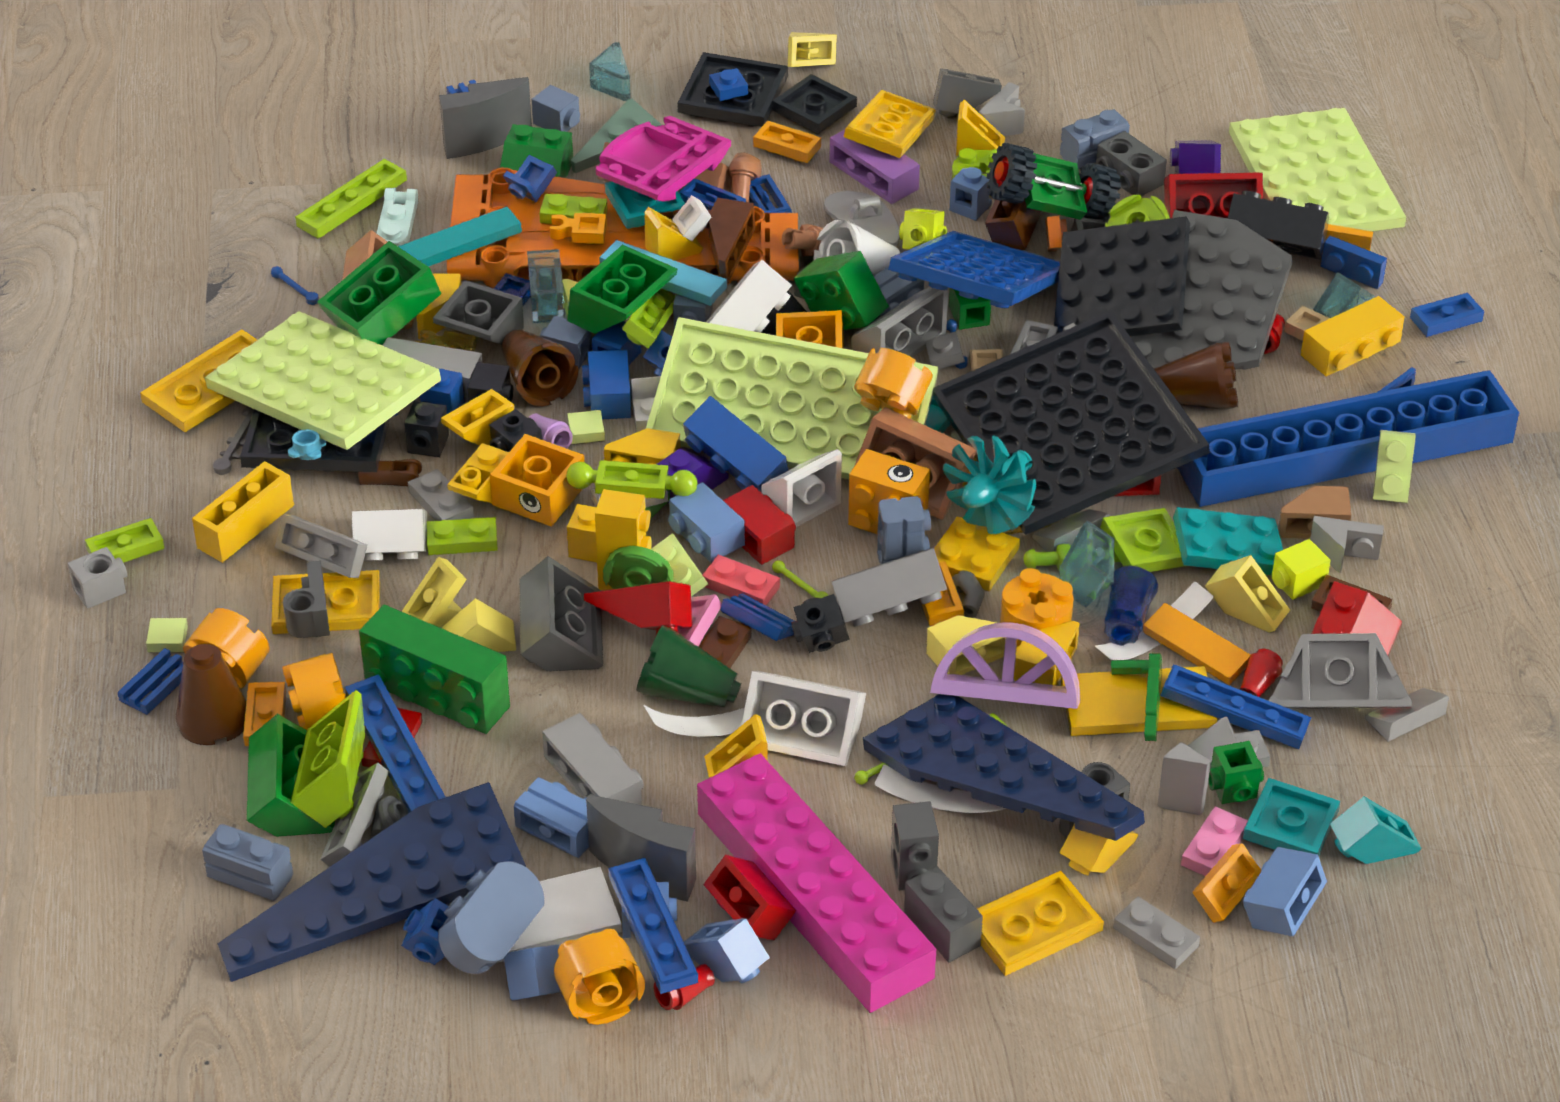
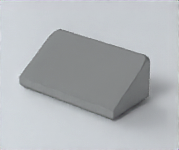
M1087 509L1034 533L1033 539L1046 552L1056 551V547L1059 544H1070L1071 549H1074L1104 535L1100 528L1102 519L1110 515L1106 512Z
M1422 688L1409 694L1412 708H1379L1367 714L1365 719L1389 742L1445 715L1449 697L1443 693Z
M1182 742L1170 750L1163 758L1158 806L1168 810L1201 815L1205 807L1211 761Z

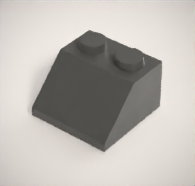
M465 280L433 317V323L502 345L507 334L514 330L524 329L522 298Z

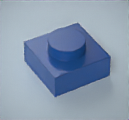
M737 68L709 75V84L720 101L748 95V84Z

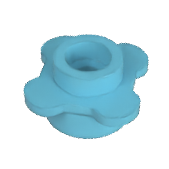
M300 430L292 437L293 446L288 449V455L292 458L299 457L302 460L318 459L321 457L320 450L326 445V441L321 439L319 434L313 430Z

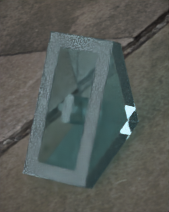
M615 42L589 63L590 88L627 101L630 99V76L620 43Z
M1337 272L1313 308V311L1332 318L1375 298V296Z

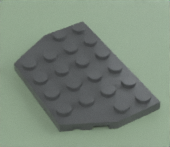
M1174 210L1172 218L1187 216L1190 222L1182 330L1131 336V339L1154 369L1213 344L1230 342L1232 361L1229 362H1234L1235 369L1246 370L1259 367L1292 266V255L1237 220Z

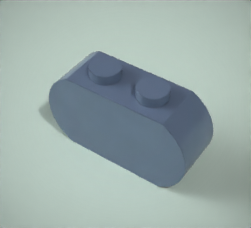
M506 861L497 863L486 873L480 869L465 885L469 890L464 898L459 895L445 910L444 914L448 916V919L439 929V944L446 959L457 969L470 974H480L489 970L490 967L500 962L544 906V893L539 880L528 868L521 864Z

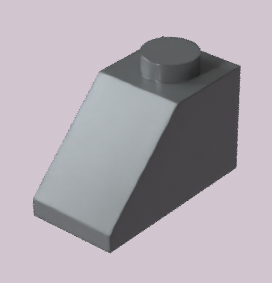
M940 68L933 105L936 110H939V114L947 117H956L959 114L960 102L965 100L975 109L999 93L1002 85L999 79Z

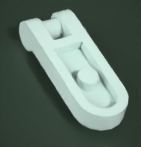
M385 188L384 204L377 234L387 242L391 241L397 246L409 243L418 204L417 189H407V192L396 191V188Z

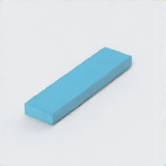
M618 240L599 257L601 263L623 244L678 269L677 275L665 284L662 289L709 306L727 289V279Z

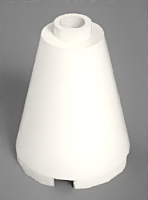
M834 220L827 224L819 233L817 240H821L819 251L814 250V260L861 251L874 276L887 268L891 257L900 254V251L895 246L852 222Z

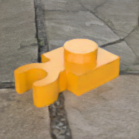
M574 213V218H568L559 214L552 215V226H550L551 239L559 240L572 237V243L604 244L607 225L606 214Z

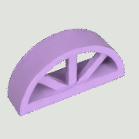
M1008 622L993 623L979 627L959 639L938 665L930 692L1077 709L1080 703L1078 676L1073 663L1063 648L1040 630L1024 624ZM1006 637L1002 679L996 675L972 644L989 638ZM1017 639L1026 641L1047 654L1038 664L1014 681ZM962 652L982 677L947 673L955 657ZM1053 665H1056L1063 677L1065 686L1032 682Z

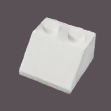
M836 449L798 464L791 470L762 484V494L769 496L781 511L789 514L793 518L796 527L841 504L842 452Z
M423 509L352 511L353 539L368 544L364 561L383 560V553H397V559H418V552H426L427 511Z

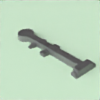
M246 407L243 409L242 415L246 416L235 436L227 439V444L230 445L226 451L220 452V455L223 457L215 460L213 463L216 474L224 475L231 471L230 461L232 459H240V455L236 451L239 446L244 445V437L248 432L254 411L253 408Z

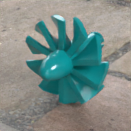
M977 436L967 438L978 455L979 463L969 458L960 444L952 449V457L963 462L971 473H965L947 463L944 464L943 471L952 484L968 482L965 488L947 491L948 499L967 510L963 517L967 523L986 526L989 534L1016 529L1035 509V506L1031 505L1035 494L1036 481L1035 479L1027 480L1026 471L1032 467V463H1028L1032 461L1030 455L1026 451L1018 450L1009 457L1003 442L999 437L993 436L994 463H992L985 454L984 441Z

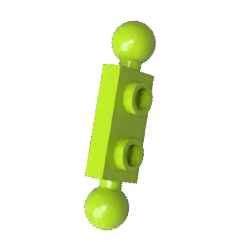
M600 460L598 470H593L585 462H575L568 468L566 474L568 483L576 489H585L592 483H595V494H602L603 489L645 495V498L664 499L666 489L672 490L676 496H689L697 489V479L692 472L679 470L672 476H668V465Z

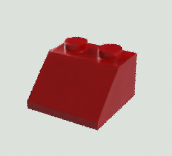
M1334 581L1311 634L1376 633L1389 656L1402 621L1369 592Z

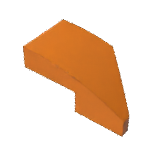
M1059 216L1046 217L1048 252L1057 251L1062 248L1063 232H1067L1066 219H1060Z

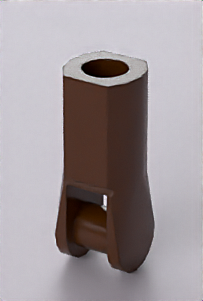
M416 459L379 461L377 472H358L360 485L408 486L409 481L420 477L418 474L422 472V464Z

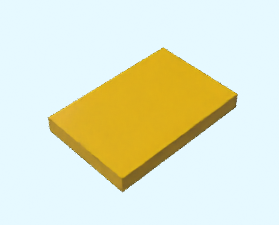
M361 571L359 578H349L337 572L323 573L329 631L361 629L380 609V571ZM308 574L273 576L272 634H288L283 609V598L292 590L301 589V577H308Z
M1061 870L977 908L983 916L981 947L1004 976L1103 931L1104 921Z

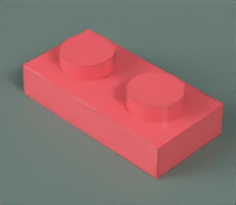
M719 554L702 574L708 582V585L705 586L706 588L729 597H738L739 594L743 593L764 605L769 603L780 588V577Z

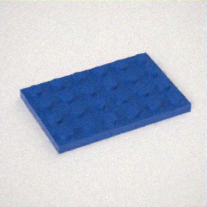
M951 231L891 257L888 270L897 272L898 277L904 280L917 281L918 278L928 281V286L934 289L947 290L952 288L958 290L959 295L968 299L982 297L989 299L990 304L995 307L1009 308V306L1019 303L1041 290L1056 284L1059 278L1060 261L957 231Z

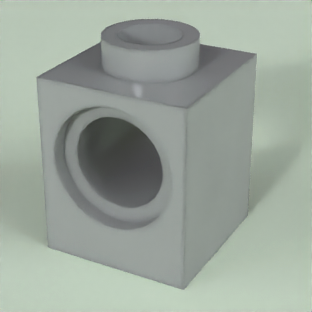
M107 547L68 562L72 587L87 609L126 593L123 579L128 576L126 567L121 558L115 559Z

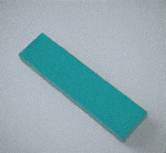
M504 207L398 247L429 267L522 232L521 222L508 207Z

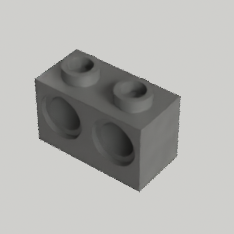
M1123 131L1098 144L1096 164L1116 169L1117 174L1120 176L1118 183H1121V187L1132 195L1143 196L1164 185L1167 159L1126 131Z
M931 801L893 805L891 859L898 891L905 890L906 881L938 865L939 833Z

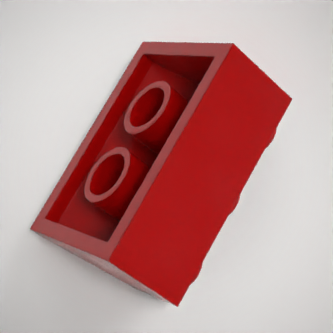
M1263 172L1169 174L1164 178V205L1170 218H1172L1174 210L1228 219L1234 193L1242 195V191H1252L1261 194V199H1263Z

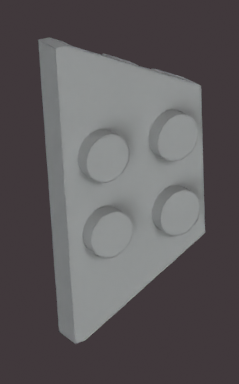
M1376 633L1302 634L1273 695L1269 699L1270 702L1286 708H1412V701Z

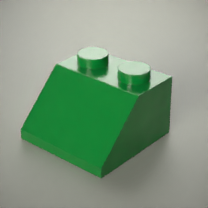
M513 124L504 141L500 168L504 167L518 171L526 158L531 155L552 165L557 171L555 177L566 178L572 166V132Z

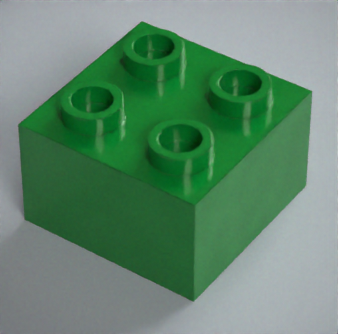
M861 251L817 258L793 278L810 312L842 310L843 330L867 327L889 307Z

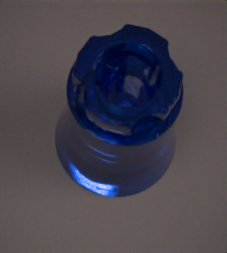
M1124 566L1116 569L1110 576L1109 601L1104 620V633L1108 635L1109 641L1121 646L1128 643L1134 644L1143 630L1148 610L1159 588L1156 578L1149 571L1136 566Z

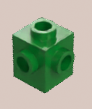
M1250 741L1214 747L1208 786L1211 791H1216L1221 804L1244 802L1257 798L1259 784L1264 780V771Z

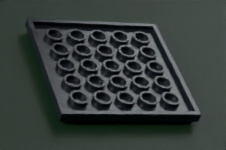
M1112 311L933 388V398L963 443L972 447L967 438L971 436L981 438L984 441L985 454L992 463H994L993 436L999 437L1003 442L1009 457L1018 450L1026 451L1030 455L1032 461L1028 463H1032V467L1026 471L1027 480L1035 479L1036 481L1035 494L1031 505L1035 506V509L1019 525L1025 535L1210 453L1209 443ZM976 453L974 459L976 462L979 463L978 455Z

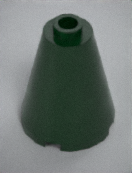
M662 625L651 646L648 661L644 663L636 691L647 696L717 707H725L727 701L734 703L742 683L736 681L738 673L671 627Z

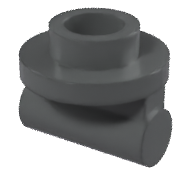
M387 796L378 802L371 836H376L407 815L408 809L406 805L394 796Z

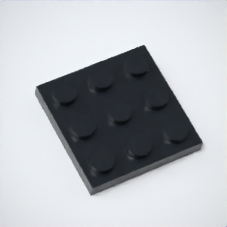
M703 52L677 102V112L695 117L701 116L720 121H731L762 127L772 112V101L780 95L788 78V66ZM737 68L748 84V95L720 101L709 84V75Z

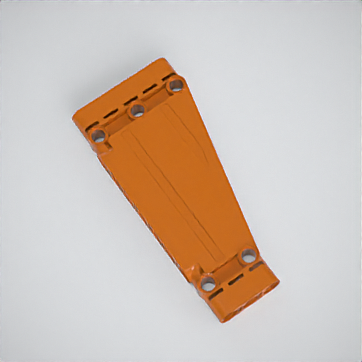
M502 167L492 170L489 174L456 175L450 227L504 207H508L521 222L522 232L448 259L447 274H460L461 281H483L486 286L492 288L504 287L510 281H514L517 285L526 288H562V279L579 282L600 264L599 257L616 240L648 251L645 248V225L629 229L625 227L605 193V184L554 177L538 201L535 202L527 197L519 199L508 190L509 185L503 175L506 171L516 174V170ZM545 194H563L578 197L590 196L607 199V225L604 244L572 243V237L559 240L551 239L550 226L552 224L540 223L539 213ZM754 206L755 231L728 285L731 281L739 283L749 269L760 260L768 264L786 281H794L793 278L799 272L798 249H786V245L782 244V235L788 228L798 230V213H764L761 208ZM704 228L695 237L704 249L699 254L675 261L718 276L710 245L709 229Z

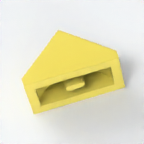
M791 32L788 41V67L835 64L837 35Z
M476 598L442 626V629L496 652L516 651L513 620Z

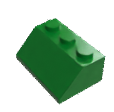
M388 241L318 300L317 303L338 328L351 332L362 340L365 338L383 345L387 337L391 338L438 298L441 295V291L428 266L391 241Z
M622 244L570 289L567 321L594 334L618 324L631 316L676 276L678 269Z
M276 714L249 737L246 821L276 837L331 833L335 821L325 828L291 803L307 730L279 714Z

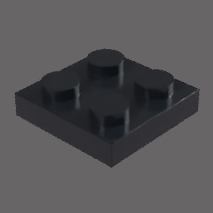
M810 74L772 101V110L817 134L857 107L856 96L813 74Z

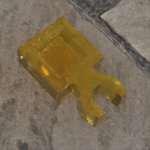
M421 330V341H415L474 352L477 346L476 336L447 330L444 331L442 336L436 335L431 330Z

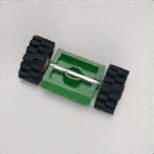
M1003 143L1002 146L997 148V153H993V163L989 162L988 168H991L990 173H987L986 176L989 179V182L986 183L989 189L988 194L993 199L1018 204L1024 202L1025 198L1027 208L1079 220L1082 218L1106 220L1108 210H1111L1116 204V199H1120V194L1117 193L1121 189V183H1118L1120 176L1117 174V170L1111 167L1087 163L1086 166L1080 168L1081 173H1079L1077 163L1033 153L1032 149L1010 143Z

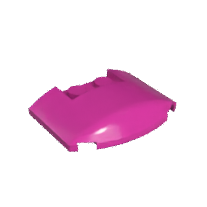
M667 116L664 117L665 125L654 126L648 121L627 130L615 138L601 153L600 165H596V175L658 201L676 199V191L706 169L714 171L731 147V140L675 117Z

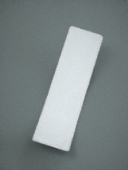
M1193 582L1171 606L1194 619L1213 599V595L1197 582ZM1142 627L1119 640L1095 645V647L1110 660H1128L1152 650L1161 643L1143 633Z
M644 705L654 724L672 733L696 737L732 734L742 725L745 708L711 716L683 717L664 714Z
M883 765L875 781V786L894 796L913 803L931 801L932 808L964 813H983L1006 809L972 799L971 792L953 789L949 792L938 789L937 785L911 781L887 765Z

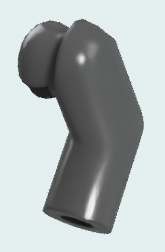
M962 570L959 574H955L952 579L955 587L957 586V592H964L966 595L962 603L964 616L974 618L978 614L985 592L973 573Z

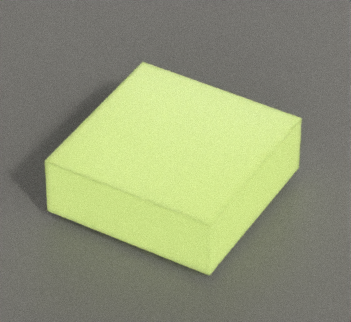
M601 410L567 413L568 426L573 436L572 444L605 441Z
M150 618L146 641L147 651L161 652L166 648L170 652H184L183 646L185 645L188 629L187 619Z

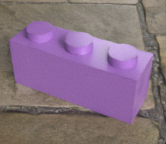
M845 130L830 137L829 162L890 204L901 200L919 189L920 164L905 154L901 158H897L843 137Z

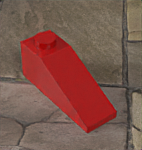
M667 581L584 593V601L640 628L656 630V635L662 625L671 627L677 632L678 629L692 628L691 585Z

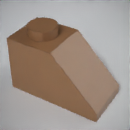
M1312 486L1283 506L1278 525L1280 538L1310 539L1314 516L1351 521L1349 488L1342 486Z

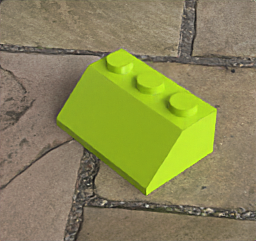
M357 690L308 728L291 803L325 828L337 818L343 819L346 817L354 804L352 797L354 788L359 780L357 773L359 763L364 755L362 748L365 739L362 694Z

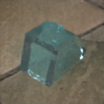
M559 249L527 251L532 322L550 323L554 316L565 318Z
M1088 520L1082 525L1059 570V579L1072 585L1074 600L1084 607L1091 604L1114 583V538Z

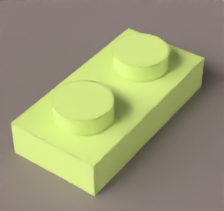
M1380 430L1372 496L1374 500L1408 503L1415 433Z
M673 533L651 548L652 551L659 553L669 562L674 572V582L691 585V596L708 585L704 576Z

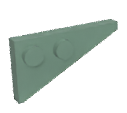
M632 98L627 100L571 159L572 171L578 173L599 164L604 143H611L627 130L648 121L654 126H661L662 124Z

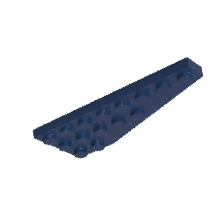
M937 694L934 698L909 710L906 714L879 727L862 738L865 751L911 781L922 783L927 779L938 782V789L949 792L954 788L971 792L972 799L1023 813L1026 809L1040 813V819L1054 822L1057 818L1073 822L1077 830L1117 841L1145 823L1143 810L959 696Z
M487 782L415 808L217 943L230 981H236L405 920L413 910L417 909L420 911L435 898L444 904L452 903L459 895L464 898L469 892L465 885L480 869L486 873L497 863L506 861L515 862L526 867L490 783Z

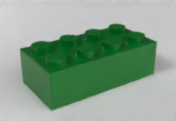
M385 604L359 630L364 678L367 679L379 674L388 692L400 697L404 701L415 703L429 709L436 715L445 716L461 723L466 728H473L484 734H487L510 708L506 655Z

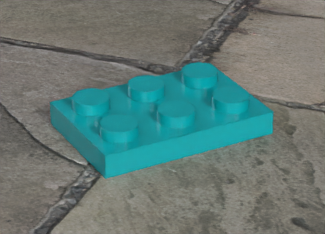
M1177 507L1174 512L1173 521L1183 565L1218 569L1223 564L1251 555L1264 574L1272 575L1275 553L1283 550L1275 518Z

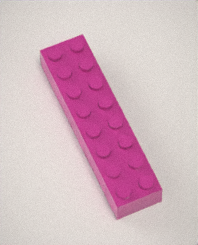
M761 753L697 784L698 815L734 857L753 861L795 908L796 912L790 919V922L869 1013L935 979L936 948Z

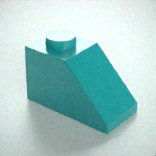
M1365 796L1330 823L1337 837L1334 842L1339 851L1348 858L1353 856L1365 864L1416 854L1422 849L1406 820Z

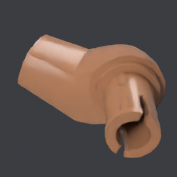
M745 152L735 154L728 169V174L732 178L731 193L746 199V202H749L751 181L761 177V160Z
M811 224L801 225L799 230L788 228L783 232L782 244L786 245V249H801L802 256L813 257L814 250L819 251L821 240H817L823 228Z

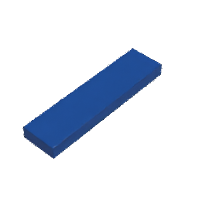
M1174 664L1160 695L1219 719L1228 717L1229 722L1250 731L1259 730L1261 735L1296 749L1300 748L1311 717Z
M646 858L608 868L609 879L660 994L698 983L696 968Z

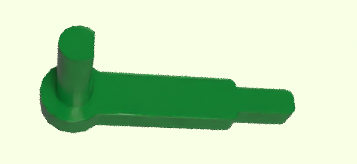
M1149 653V660H1111L1112 675L1148 674L1144 737L1145 741H1157L1162 679L1161 653Z

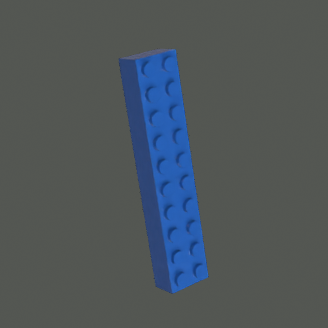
M1491 370L1198 428L1209 443L1210 453L1177 467L1198 506L1202 507L1376 471L1380 430L1415 433L1413 463L1513 443L1519 411Z

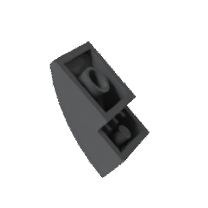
M528 77L468 84V92L439 95L443 146L447 159L472 155L504 145V141L513 124L532 127Z
M588 794L586 807L589 851L608 868L646 858L656 882H669V897L688 902L696 881L695 828L663 822L662 809Z

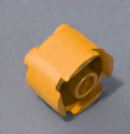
M881 347L879 352L876 353L875 349L872 348L854 385V389L862 397L860 403L864 407L873 411H879L880 408L886 407L911 419L919 410L933 374L926 366L923 367L922 371L914 366L916 360L904 353Z
M1034 568L1022 570L1020 575L1010 580L1002 591L1000 623L1024 624L1041 630L1072 621L1074 600L1072 585L1055 576L1040 573V571ZM1017 639V646H1020L1022 640Z
M216 608L212 613L209 612L183 646V651L186 654L190 648L200 644H210L217 647L221 651L237 684L242 689L264 661L270 651V647L266 637L259 629L254 634L246 626L249 620L244 616L229 609Z
M333 653L322 654L282 666L287 686L295 687V689L289 690L288 693L294 712L302 711L303 713L297 716L299 726L306 730L346 698Z
M605 929L601 932L585 935L577 940L565 941L558 948L559 957L554 966V977L570 1012L575 1018L578 1019V1016L585 1018L587 1023L594 1025L610 1023L631 1011L628 1005L636 996L638 1000L641 999L645 990L644 977L627 943L614 929Z

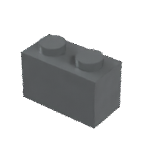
M938 866L905 882L904 913L949 963L981 946L983 916Z

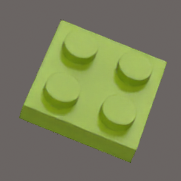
M1165 508L1103 517L1100 528L1128 575L1186 566L1183 565L1174 522Z

